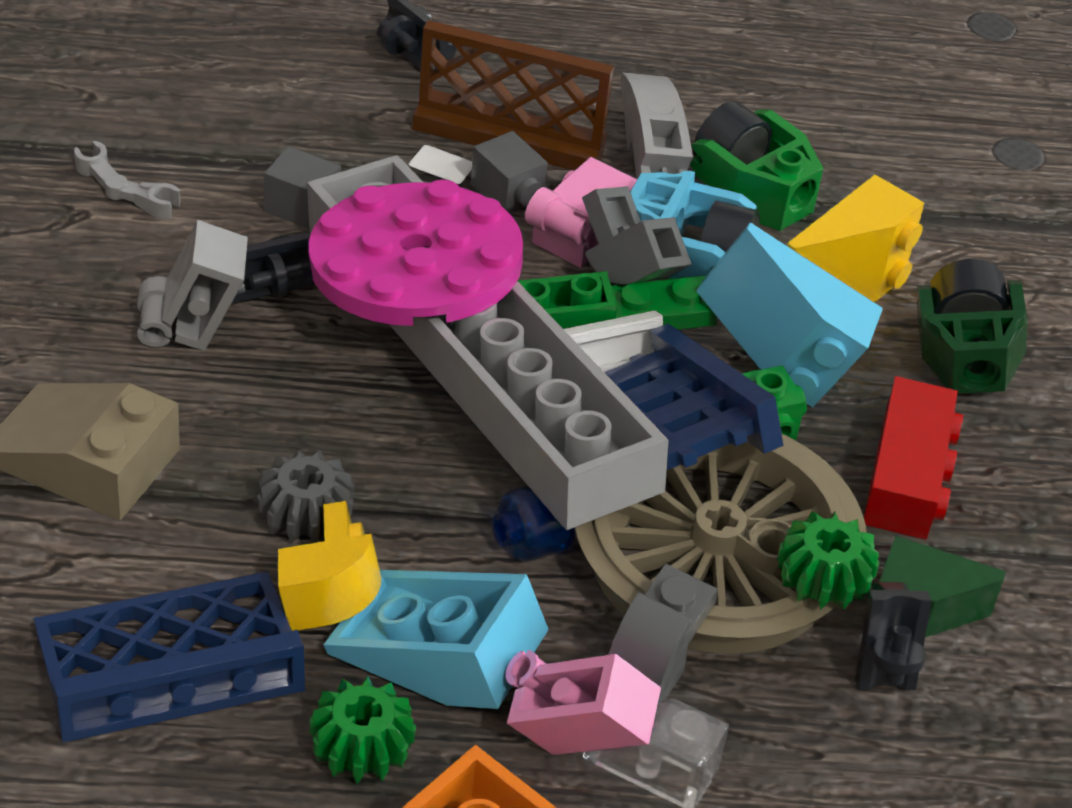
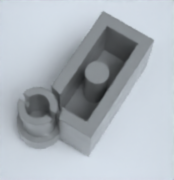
M197 220L168 277H150L140 284L137 307L141 313L140 326L137 331L138 339L150 347L167 345L170 342L169 338H172V323L177 316L175 342L205 351L244 281L248 237Z

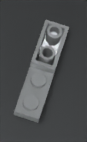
M622 72L620 80L627 151L634 153L636 179H638L641 173L666 172L677 174L688 171L693 158L683 105L674 84L665 76Z

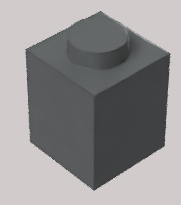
M514 131L474 146L470 184L481 195L499 201L501 207L509 214L526 208L535 192L545 187L548 162Z
M288 146L264 173V212L310 229L307 182L341 172V165Z

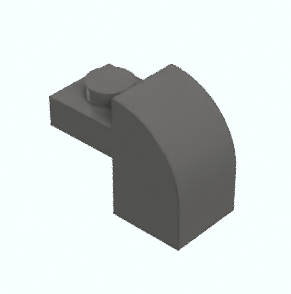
M628 186L595 189L582 197L588 213L590 226L599 244L586 251L585 254L596 272L607 271L610 282L631 284L664 279L692 265L675 217L641 221Z
M668 564L663 566L645 594L637 593L617 630L609 651V655L617 654L661 687L655 714H657L683 674L688 644L715 605L718 593L717 588Z

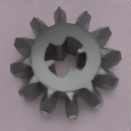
M296 449L292 459L276 456L271 468L263 470L262 477L259 480L258 511L261 513V518L267 520L271 534L287 531L291 544L300 536H308L313 543H316L320 533L324 534L323 504L346 501L351 516L353 512L352 498L354 495V484L351 481V474L344 472L340 459L325 461L321 450L313 456H304Z

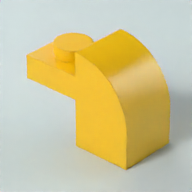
M346 501L323 504L325 541L278 549V588L292 631L322 627L347 620L364 610L375 599L380 590L382 577L372 534H364L362 522L351 523Z

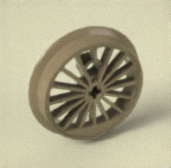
M782 434L784 446L765 454L749 442L734 446L731 443L698 457V463L687 468L679 465L666 470V477L681 503L665 491L662 494L644 500L655 509L641 505L643 503L641 501L575 527V532L581 550L592 567L598 585L613 606L624 616L637 593L645 594L656 578L654 577L652 580H649L642 573L663 568L665 564H668L686 574H690L696 569L693 577L704 581L708 571H711L713 587L718 589L716 603L688 644V649L716 654H743L767 650L787 643L806 632L820 618L837 607L831 601L820 610L815 599L807 598L798 601L796 592L782 586V570L778 568L779 561L777 560L780 543L784 542L787 530L791 527L793 520L805 521L811 511L817 513L823 519H828L836 511L838 519L845 523L858 519L860 532H867L860 506L846 482L825 460L806 446ZM702 469L705 471L707 502L702 504L683 470ZM717 470L743 476L730 502L719 500ZM753 481H759L775 489L745 512L740 508ZM788 501L793 502L801 510L800 512L766 519L767 516ZM631 523L642 528H633L628 526ZM620 548L647 551L624 556ZM724 576L743 607L726 606ZM751 584L773 602L762 604Z

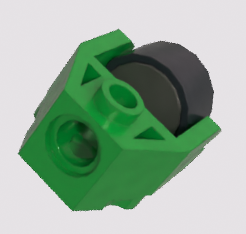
M736 101L722 104L704 120L696 134L695 142L691 145L694 156L690 162V166L701 181L711 187L743 194L757 206L756 209L760 212V225L779 231L814 212L823 166L805 133L773 110L759 109L752 112Z

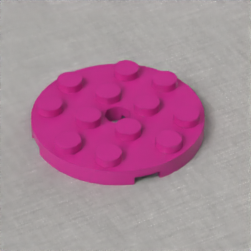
M436 180L432 183H398L380 187L363 186L358 188L354 195L331 207L317 221L309 239V261L313 281L320 292L336 306L351 314L375 322L402 326H413V317L445 315L446 323L473 316L488 309L511 291L517 283L522 270L523 239L518 224L501 207L499 201L460 188L455 182L450 180Z

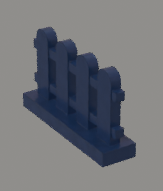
M668 323L650 330L654 352L645 356L639 353L629 357L630 362L604 372L669 440L667 470L679 465L687 468L698 463V457L731 443L734 446L749 442L764 454L784 446L775 396Z

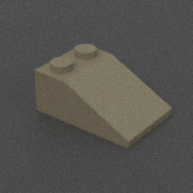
M38 383L0 424L1 471L118 521L123 519L180 450L178 402L131 383Z

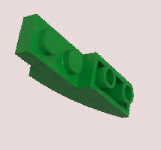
M607 271L518 280L524 289L562 329L650 311H657L663 316V325L668 323L677 330L717 325V316L697 293L699 284L706 276L613 286L610 284Z

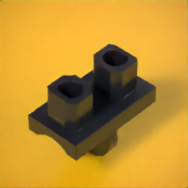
M388 0V14L380 22L376 33L380 37L381 46L390 54H401L421 70L423 28L428 20L434 21L431 18V13L422 6H415L409 0ZM436 39L435 47L447 61L454 59L457 51L456 47L450 42Z
M304 232L291 236L283 235L271 238L268 241L247 245L244 281L231 304L272 295L275 299L287 297L290 290L315 285L309 261L310 234Z
M875 582L872 584L868 594L855 676L858 689L869 690L876 686L888 685L905 690H916L919 671L924 667L926 657L924 642L932 602L928 591H909L907 585L903 582Z

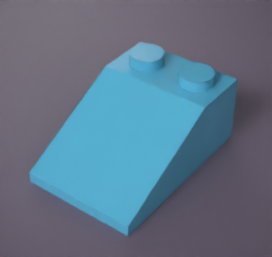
M752 223L747 225L697 288V293L757 366L762 370L783 365L794 384L802 388L806 402L812 408L868 349L883 310L882 307Z
M380 570L382 577L381 587L375 599L360 613L340 622L323 644L327 654L446 706L498 709L512 688V685L507 682L505 677L509 662L520 651H524L526 654L527 650L535 652L549 629L527 574Z

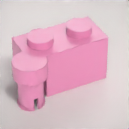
M590 157L578 169L569 171L561 184L553 191L542 187L532 196L525 212V221L534 226L532 243L582 268L588 262L585 252L599 245L596 235L590 226L588 213L582 197L595 189L628 186L631 192L637 179Z
M527 650V654L524 651H520L509 662L506 669V680L510 685L519 689L515 690L507 724L552 755L649 745L661 687L617 654L547 664L538 658V655L534 652Z

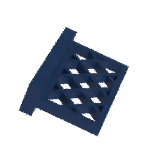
M268 571L34 618L35 632L56 707L58 727L63 743L305 691L304 645L298 630H291ZM259 594L262 598V601L253 611L232 604L239 598ZM189 608L203 611L202 615L194 623L174 616L177 611ZM219 617L240 624L231 636L210 629ZM129 620L145 623L135 635L115 628L119 622ZM161 629L181 636L171 648L150 641ZM255 630L270 635L247 640ZM70 632H78L85 635L74 647L53 640L51 637ZM101 641L121 648L111 660L91 654ZM197 642L212 647L188 652ZM137 654L151 659L149 661L129 664ZM76 667L91 672L68 677Z

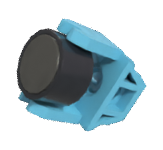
M683 171L677 174L666 172L641 173L630 192L641 221L675 217L681 236L688 224L703 228L700 241L682 237L692 265L669 276L672 279L708 275L749 223L759 228L760 212L756 209L757 206L743 194L695 183V172Z

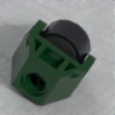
M963 259L953 261L939 269L932 277L930 285H917V315L922 359L948 389L957 390L958 394L1004 392L1026 353L1028 318L1022 283L1020 280L1007 281L1006 289L1004 274L996 265L985 260Z

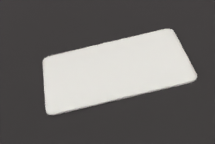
M424 145L410 161L409 166L460 184L472 170V161Z

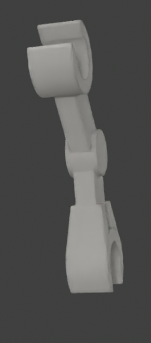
M93 141V157L84 156L75 147L74 159L77 172L85 176H94L105 189L108 198L112 200L125 199L134 202L136 206L157 219H171L172 205L180 207V190L177 186L169 183L138 184L128 181L125 176L119 175L108 163L107 149L102 143Z

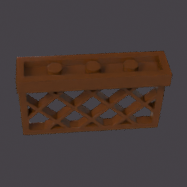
M428 20L423 28L419 102L413 114L412 130L475 146L514 131L548 164L575 171L590 157L600 161L605 150L607 140L605 127L614 66ZM436 39L452 43L461 55L448 62L435 47ZM485 52L498 54L507 66L493 73L479 55ZM467 62L482 78V80L470 87L455 70ZM532 63L543 65L552 74L553 78L539 84L525 67ZM512 74H515L528 90L516 98L513 97L501 82V80ZM578 75L599 79V88L585 96L572 79ZM444 76L458 93L451 94L432 89L433 81ZM560 85L574 101V103L562 109L546 93ZM489 87L503 105L499 106L483 102L476 94ZM536 99L549 116L542 117L527 113L522 105ZM582 111L594 125L593 129L574 125L567 117Z

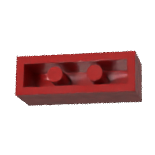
M895 376L884 414L863 516L865 525L927 540L933 519L944 520L951 489L941 487L942 481L950 483L957 458V451L948 449L949 444L957 445L964 414L954 412L958 394L957 390Z

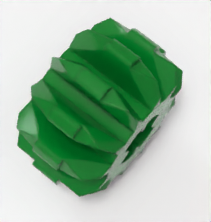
M811 511L805 521L793 520L791 527L787 530L784 542L780 543L777 560L779 561L778 568L782 570V586L796 588L798 601L807 598L817 600L820 610L831 601L845 610L848 604L852 602V599L863 600L865 594L870 590L872 580L876 577L879 567V553L874 550V534L860 532L858 519L847 523L840 521L836 511L828 519H823L817 513Z
M368 675L361 683V686L354 687L342 678L337 687V693L322 691L321 698L318 700V709L313 710L309 726V734L312 735L313 752L316 755V761L329 762L328 768L331 770L333 777L345 771L352 772L357 785L363 778L364 773L371 772L383 781L389 772V766L403 768V764L408 758V749L411 748V743L415 741L416 725L413 724V718L411 717L412 708L409 705V698L396 697V691L392 682L380 688L373 687Z

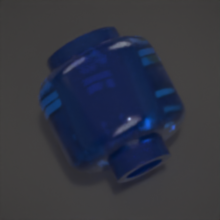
M529 486L506 492L501 497L497 514L492 520V529L498 544L506 547L508 552L520 561H533L563 553L572 545L576 534L575 527L566 530Z

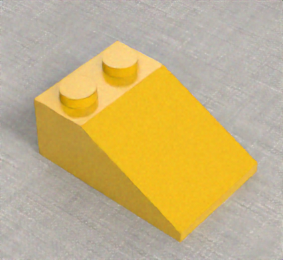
M873 175L789 241L787 246L875 302L893 287L895 289L900 288L911 273L912 263L909 262L912 248L918 242L923 230V226L919 222L924 202L879 176Z

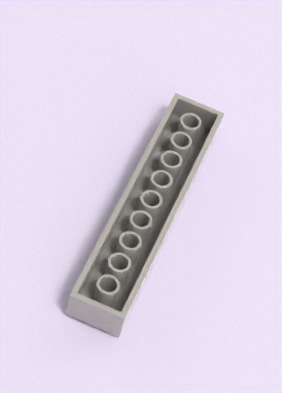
M398 155L307 182L310 233L325 212L340 201L354 195V192L360 187H380L390 184L423 181ZM518 281L503 299L473 316L446 323L445 315L413 317V326L389 324L566 530L665 492L669 440Z

